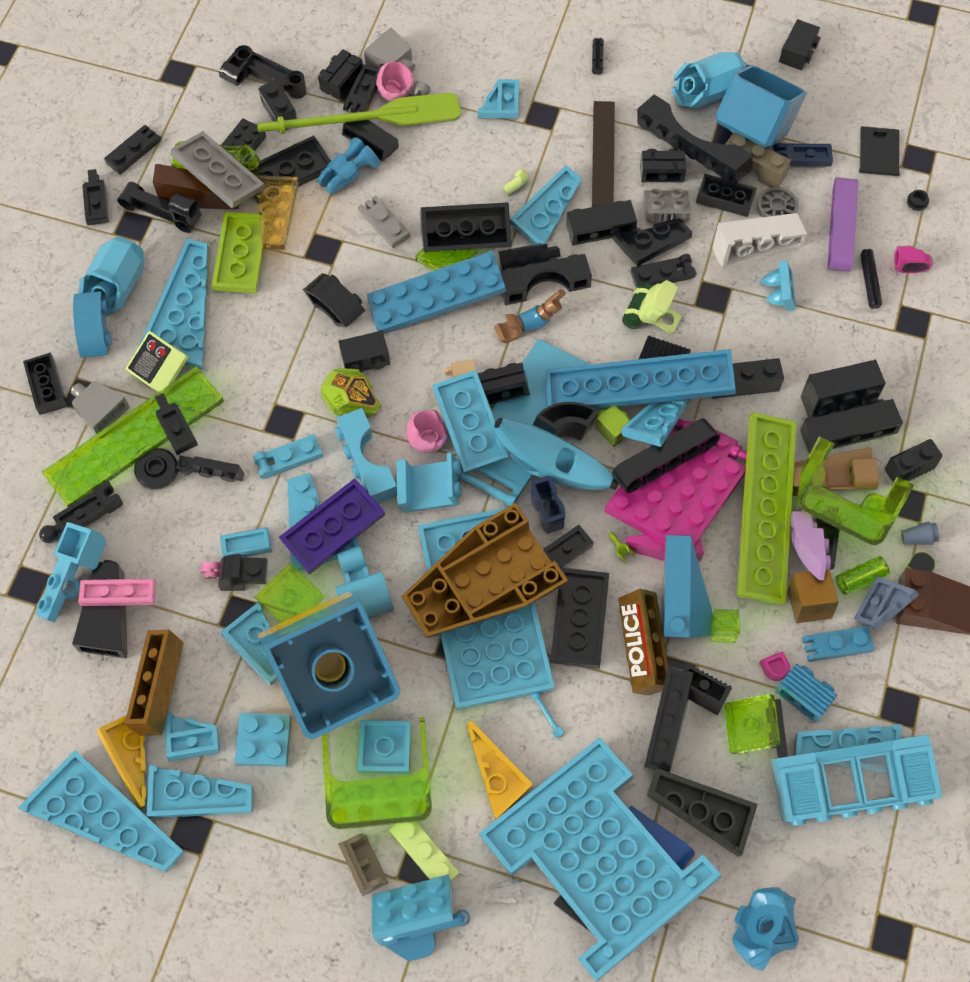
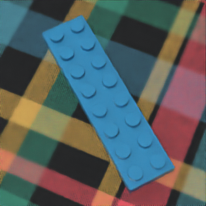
M731 349L546 369L547 407L561 402H578L599 409L611 406L618 407L736 394Z

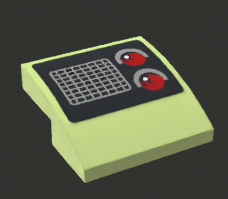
M148 331L125 369L160 394L164 393L166 395L189 357L154 332Z

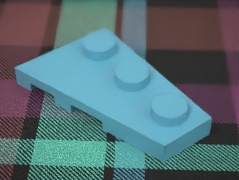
M258 602L223 629L221 636L271 686L278 679L257 636L271 627Z

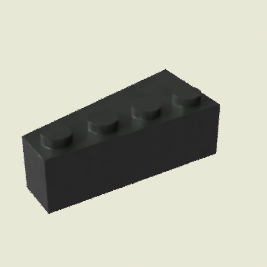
M657 768L654 772L647 797L736 856H742L758 804Z

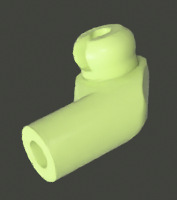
M524 169L516 171L515 178L502 186L508 196L529 181V174Z

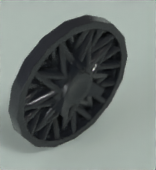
M153 448L143 452L137 458L134 465V474L138 482L144 487L161 489L168 486L176 478L178 473L176 469L177 460L170 451L162 448Z

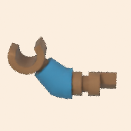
M562 289L558 290L545 303H542L540 306L536 305L532 309L519 314L518 318L515 314H505L507 322L498 323L494 326L502 343L512 342L522 335V331L540 329L548 324L553 314L562 309L559 300L565 296L566 292Z

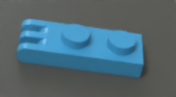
M868 626L802 637L803 643H814L805 646V651L807 653L816 651V654L807 656L808 662L874 651Z

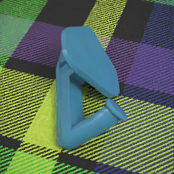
M458 910L453 914V921L380 939L377 942L380 946H385L407 961L429 956L435 949V932L457 926H465L470 920V915L466 910Z

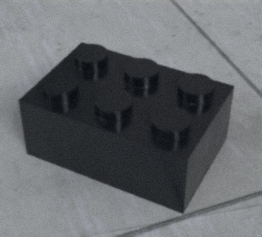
M875 359L809 374L800 397L808 417L812 415L823 416L833 410L843 411L858 404L864 406L878 400L886 382Z

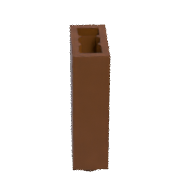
M155 164L153 185L158 197L170 201L172 196L179 193L197 200L199 209L239 210V205L231 208L187 169Z

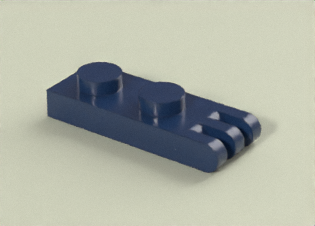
M777 143L773 145L774 152L791 160L790 166H832L833 163L831 144Z

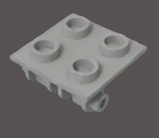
M660 189L644 191L647 207L646 221L650 220V223L661 222L662 214L663 222L666 221L667 214H669V221L673 220V214L674 219L680 218L684 223L686 220H690L692 211L687 190L673 189L672 191H662Z

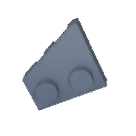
M877 576L854 619L861 624L878 630L916 599L919 593L914 589Z

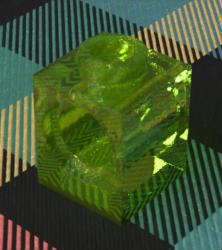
M714 609L712 613L711 642L736 643L740 634L739 610Z

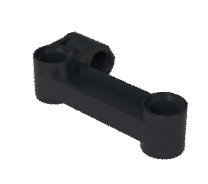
M247 45L238 46L227 61L222 64L219 71L220 78L236 86L240 85L251 74L267 83L277 80L282 89L294 99L303 98L307 93L305 77L302 72L292 71L253 52L251 47Z
M128 182L117 198V202L123 208L129 211L137 208L170 221L185 233H191L202 216L197 200L178 193L168 201L145 192L135 182Z

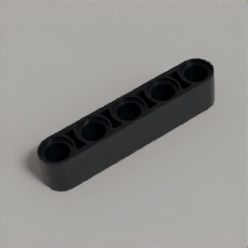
M699 419L668 436L661 447L652 445L621 462L612 471V476L626 493H632L709 450L718 443L720 435L706 419Z

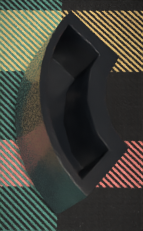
M321 273L302 289L314 307L323 311L336 326L347 327L366 311L361 305L363 303L361 298L355 293L352 294L333 274L329 276Z
M561 402L542 410L536 416L533 426L546 430L558 437H574L581 441L593 426L599 410L583 403Z

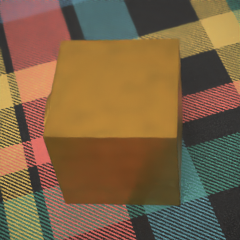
M830 570L825 571L824 580H818L811 572L795 573L792 575L788 595L796 623L832 619L839 601Z

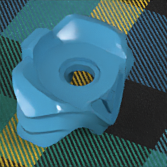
M779 887L757 889L753 892L748 907L742 905L734 919L735 923L739 925L732 937L737 952L751 967L761 971L766 968L772 956L786 950L795 949L799 942L794 920L796 898L782 891Z

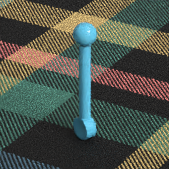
M532 694V699L537 701L554 729V736L557 738L562 737L563 729L558 727L541 700V694Z

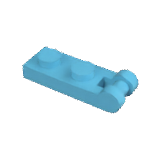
M312 434L270 451L258 452L253 456L255 464L259 465L260 469L258 472L260 477L266 479L323 457L315 435ZM274 460V462H275L274 465H272V466L268 465V462Z

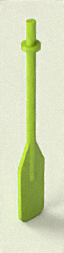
M449 92L396 98L374 111L284 120L283 116H279L278 121L257 123L258 132L279 130L280 134H285V129L372 119L407 126L456 120L460 117L461 109L457 96Z

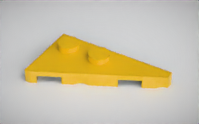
M126 716L98 728L96 732L137 808L140 810L145 807V798L147 796L144 780L146 764L143 742L145 741V736L138 735L124 724Z
M470 721L467 723V730L494 818L498 819L533 787V784Z

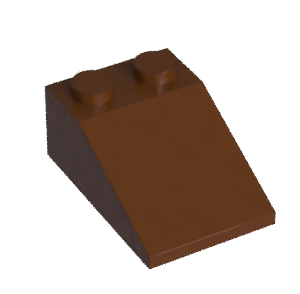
M905 568L898 578V584L914 589L919 595L897 614L896 624L970 635V586L930 571Z

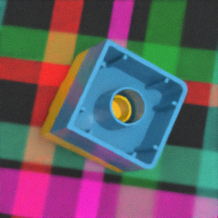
M349 592L307 609L257 635L302 733L309 739L318 738L396 700L400 694L398 682L363 605L358 598Z

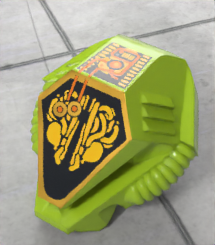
M334 369L322 382L321 397L332 414L342 416L362 408L366 418H369L378 412L381 404L372 392L373 386L371 382L359 371L360 369Z

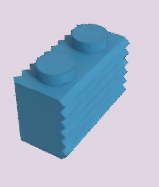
M796 663L775 692L816 723L838 695L834 693L835 690L829 683L825 681L820 682L813 677L814 673L812 670L803 665L800 667Z

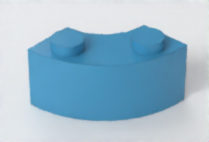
M101 291L74 294L73 297L74 329L80 358L108 355L109 346L112 345V336L110 332H107L106 314L109 313L108 301L103 299Z

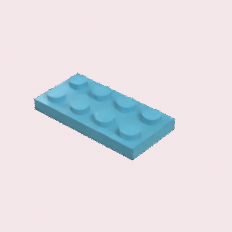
M476 370L432 385L463 474L508 459L504 445L495 435V420Z

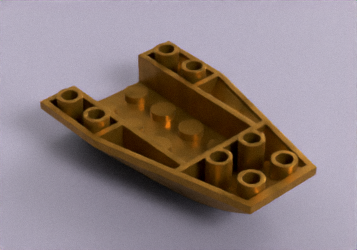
M514 503L474 526L401 597L426 638L526 608L568 583V579L557 563L550 561L530 531L529 521L517 503Z

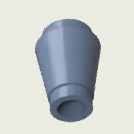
M928 521L901 531L904 545H934V542H939V531L936 523Z

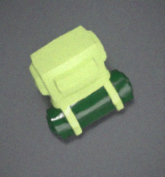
M668 280L656 285L649 283L639 284L633 292L634 296L628 308L623 312V324L630 329H638L642 323H648L673 334L681 319V315L670 309L669 306L678 287ZM664 314H668L673 318L672 325H667L663 322L662 316Z

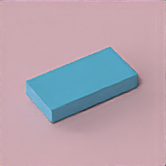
M268 527L220 536L223 557L241 554L243 558L272 552Z

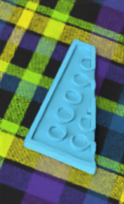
M187 238L140 344L148 331L154 332L189 357L184 365L203 370L209 247L207 243Z
M76 750L18 807L21 811L165 873L185 854L179 846Z

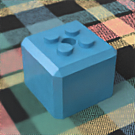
M750 65L734 73L715 117L717 123L765 148L788 135L807 92L758 66Z

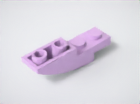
M800 496L799 511H792L791 539L799 558L807 569L818 580H824L825 571L830 570L831 564L830 555H826L829 550V540L824 538L823 528H817V522L812 521L815 520L816 510L815 506H811L810 496Z

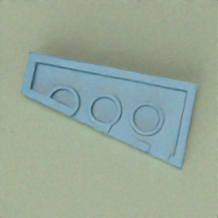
M149 765L148 818L253 813L252 785L208 778L198 774L192 775Z

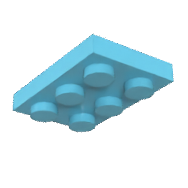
M449 875L435 877L430 880L372 895V935L375 941L454 920L452 883Z

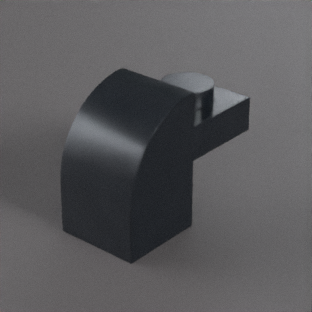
M233 554L221 558L218 578L220 590L245 591V584H266L267 558H242L241 554Z

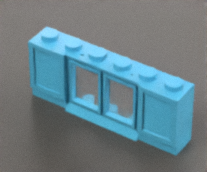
M918 735L916 737L771 758L782 821L790 822L791 826L807 824L806 819L816 818V822L832 820L831 815L841 814L842 818L858 816L857 811L867 810V814L883 812L882 807L892 806V810L908 808V803L917 802L918 806L934 804L933 799L942 798L929 735Z

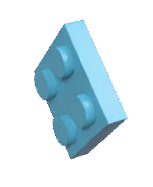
M240 713L235 764L241 766L287 767L291 715Z
M360 720L358 773L409 774L411 721Z

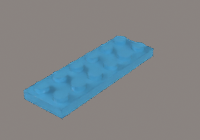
M490 251L368 293L367 298L377 331L383 330V334L505 293L507 290L494 252Z

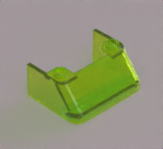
M819 437L801 469L797 496L798 506L803 511L870 545L882 543L914 484L896 477L886 498L872 493L867 495L859 506L821 487L825 479L823 465L835 443Z

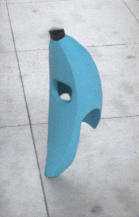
M504 418L496 420L494 431L497 439L511 452L513 460L527 472L540 478L549 476L556 484L581 490L617 489L619 484L613 478L611 472L597 459L572 443L530 424Z

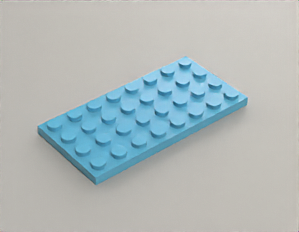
M505 508L418 525L427 571L474 526ZM535 603L526 608L440 634L456 711L555 690Z

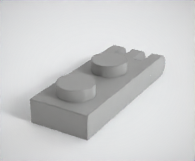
M376 195L372 197L374 204L370 200L365 202L368 209L362 204L358 206L360 213L392 248L410 238V232Z

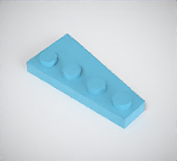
M567 165L564 166L510 219V225L532 244L546 243L579 187L582 178Z
M691 399L649 403L621 428L623 437L661 447Z
M310 473L287 480L289 529L321 505ZM290 552L292 574L305 570ZM337 554L330 558L327 562L338 559Z
M902 724L890 727L873 726L862 729L845 728L844 730L797 732L794 755L901 738ZM885 755L859 759L861 771L889 775ZM850 760L825 764L851 769Z

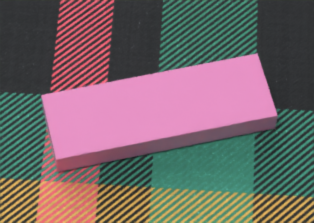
M155 579L81 580L78 604L80 606L155 605L157 582Z

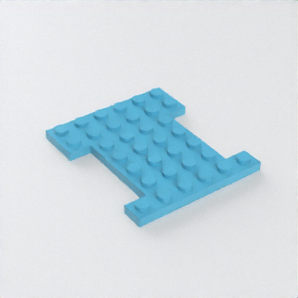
M600 737L479 833L481 839L511 876L515 875L533 860L598 940L595 945L578 958L595 982L602 979L721 878V874L704 855H701L682 871L615 793L634 777Z

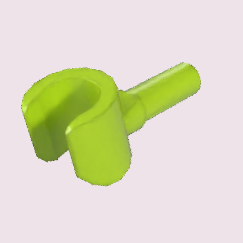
M614 532L609 533V537L617 548L616 555L623 562L627 563L625 560L626 554L630 553L634 557V551L626 544H622Z

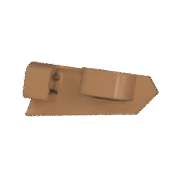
M870 447L794 462L792 496H818L833 490L878 489L879 474L876 458H872V449Z

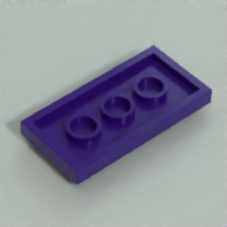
M354 478L279 536V539L310 575L386 514Z

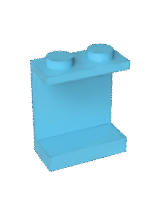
M451 452L447 453V461L411 466L406 459L396 460L397 505L404 513L459 505V497L462 496V487L460 482H458V475L461 474V464Z

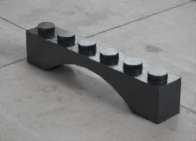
M655 94L637 108V124L641 128L650 131L657 138L669 143L674 149L685 151V154L690 159L699 162L706 169L718 174L723 180L736 185L752 170V154L737 145L712 143L690 134L677 122L670 104Z

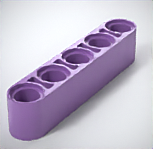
M835 177L828 269L851 272L853 266L858 195L857 179Z

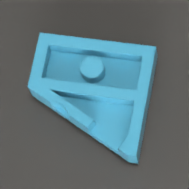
M498 79L494 89L487 95L486 102L482 108L479 107L478 118L518 119L519 80Z
M167 712L165 733L168 761L220 753L219 733L216 725L199 723L191 718L182 719L175 717L173 713Z

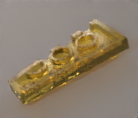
M255 175L264 183L263 190L257 193L263 249L285 250L299 186L298 177Z

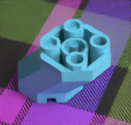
M718 52L694 63H684L674 75L676 87H673L672 93L679 106L699 108L723 98L734 73L747 66L740 53Z
M120 236L101 245L85 276L80 278L79 293L101 291L103 299L107 300L109 305V313L106 316L120 310L124 306L137 279L143 274L145 258L142 248L136 245L135 242Z

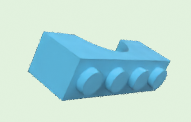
M360 408L337 417L338 426L334 429L339 441L344 440L346 446L343 447L347 460L352 459L354 466H351L355 479L360 478L363 484L362 487L377 503L396 497L397 485L389 467L374 465L362 455L365 444L372 438L371 427L363 409Z

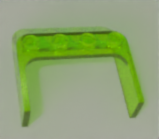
M419 717L423 766L419 772L413 775L339 781L332 774L330 734L328 732L322 735L326 817L331 827L335 829H350L419 822L430 816L432 812V798L424 717Z

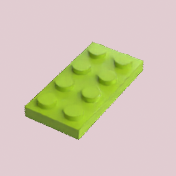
M224 212L212 280L213 291L257 293L269 221L268 214Z

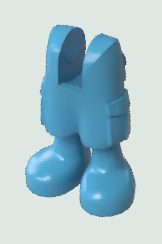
M354 137L349 141V147L346 152L338 154L321 172L317 183L321 187L327 186V192L333 195L344 186L352 183L360 175L359 169L362 166L368 165L370 168L375 169L381 163L370 147L364 146L359 138Z

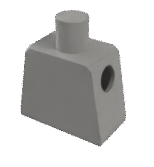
M391 27L364 50L365 65L380 69L385 63L400 61L406 64L412 73L415 70V64L412 63L411 47Z
M93 381L87 388L77 383L71 389V394L76 397L72 401L73 407L98 438L130 408L122 394L97 381Z

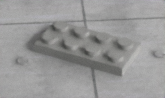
M203 131L171 148L170 155L231 208L246 201L264 188V183Z

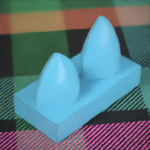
M788 260L778 262L779 269L765 275L760 280V283L773 287L781 286V288L773 291L766 298V301L773 305H785L787 311L796 309L793 274Z

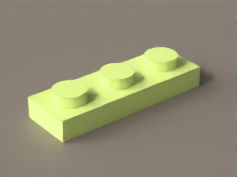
M409 813L389 830L391 835L429 880L449 875L452 882L460 875V872Z

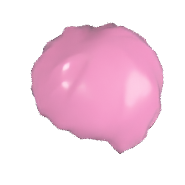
M391 61L381 66L376 81V86L381 96L389 101L408 96L413 86V75L406 64L400 61Z
M426 409L415 412L410 417L407 424L406 438L411 447L415 448L418 452L429 453L443 448L447 443L448 433L438 412Z

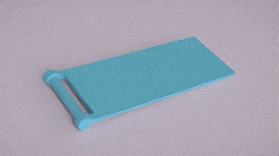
M538 339L523 361L530 395L496 403L491 411L495 422L498 418H504L533 425L536 416L547 408L546 369L591 364ZM506 447L508 459L476 469L475 471L512 489L513 492L511 494L469 473L463 474L461 469V474L458 475L459 479L505 502V505L508 507L517 502L518 497L533 475L521 468L513 460L511 452Z

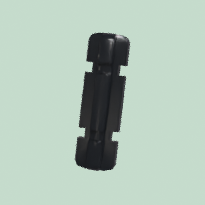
M596 37L593 39V74L600 75L603 73V38Z

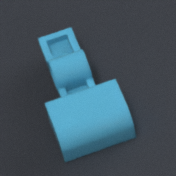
M66 523L53 556L59 559L52 575L47 580L46 590L38 602L35 615L56 622L65 598L73 599L79 594L80 582L74 576L79 565L91 570L97 568L106 546L105 537L101 533L76 524Z
M356 538L336 553L346 584L335 587L337 596L349 592L358 598L369 619L394 610L382 571L369 575L359 542Z

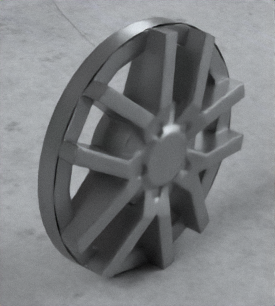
M772 187L760 194L757 209L760 212L759 215L763 217H769L770 215L768 214L772 213V216H775V214L797 213L798 200L788 189ZM775 192H781V194L777 196ZM785 194L789 196L787 199L783 198Z

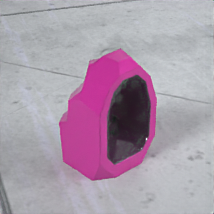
M897 246L894 253L895 270L901 273L925 272L933 266V259L931 255L913 246Z

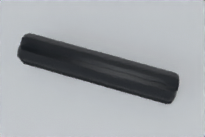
M863 249L860 256L868 303L871 309H878L882 305L874 252L872 249Z

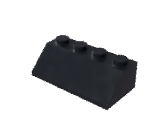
M509 202L420 208V229L424 252L512 247Z

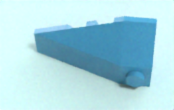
M666 535L662 605L663 636L686 638L711 636L712 609L691 536Z

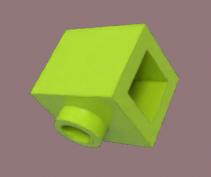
M616 406L601 410L596 417L595 429L615 447L626 438L623 437L621 428L630 421L624 410H619Z

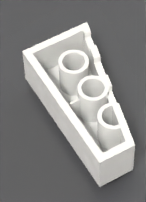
M797 213L718 223L712 249L721 269L803 247L807 232Z

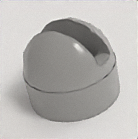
M416 81L412 92L414 96L428 95L431 88L424 82Z

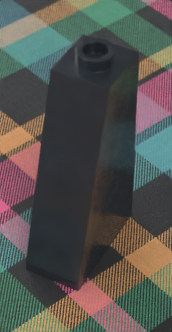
M112 560L99 562L97 568L92 570L90 580L125 579L124 572L119 564ZM82 606L72 645L78 652L126 659L128 654L126 606Z

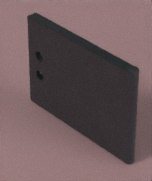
M861 126L859 173L900 175L899 129Z

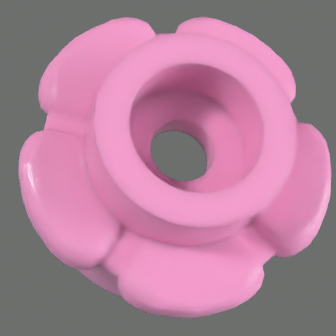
M202 562V570H199V572L204 573V578H219L220 562Z

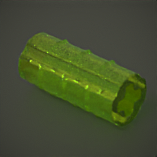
M878 556L871 560L868 559L867 562L858 564L856 567L847 569V571L838 574L835 578L840 591L847 595L873 583L877 576L881 578L888 576L890 570L885 559Z

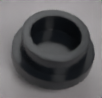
M923 190L911 192L907 197L908 206L916 211L926 209L929 204L928 194Z

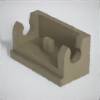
M361 833L338 843L362 896L388 884L367 835Z

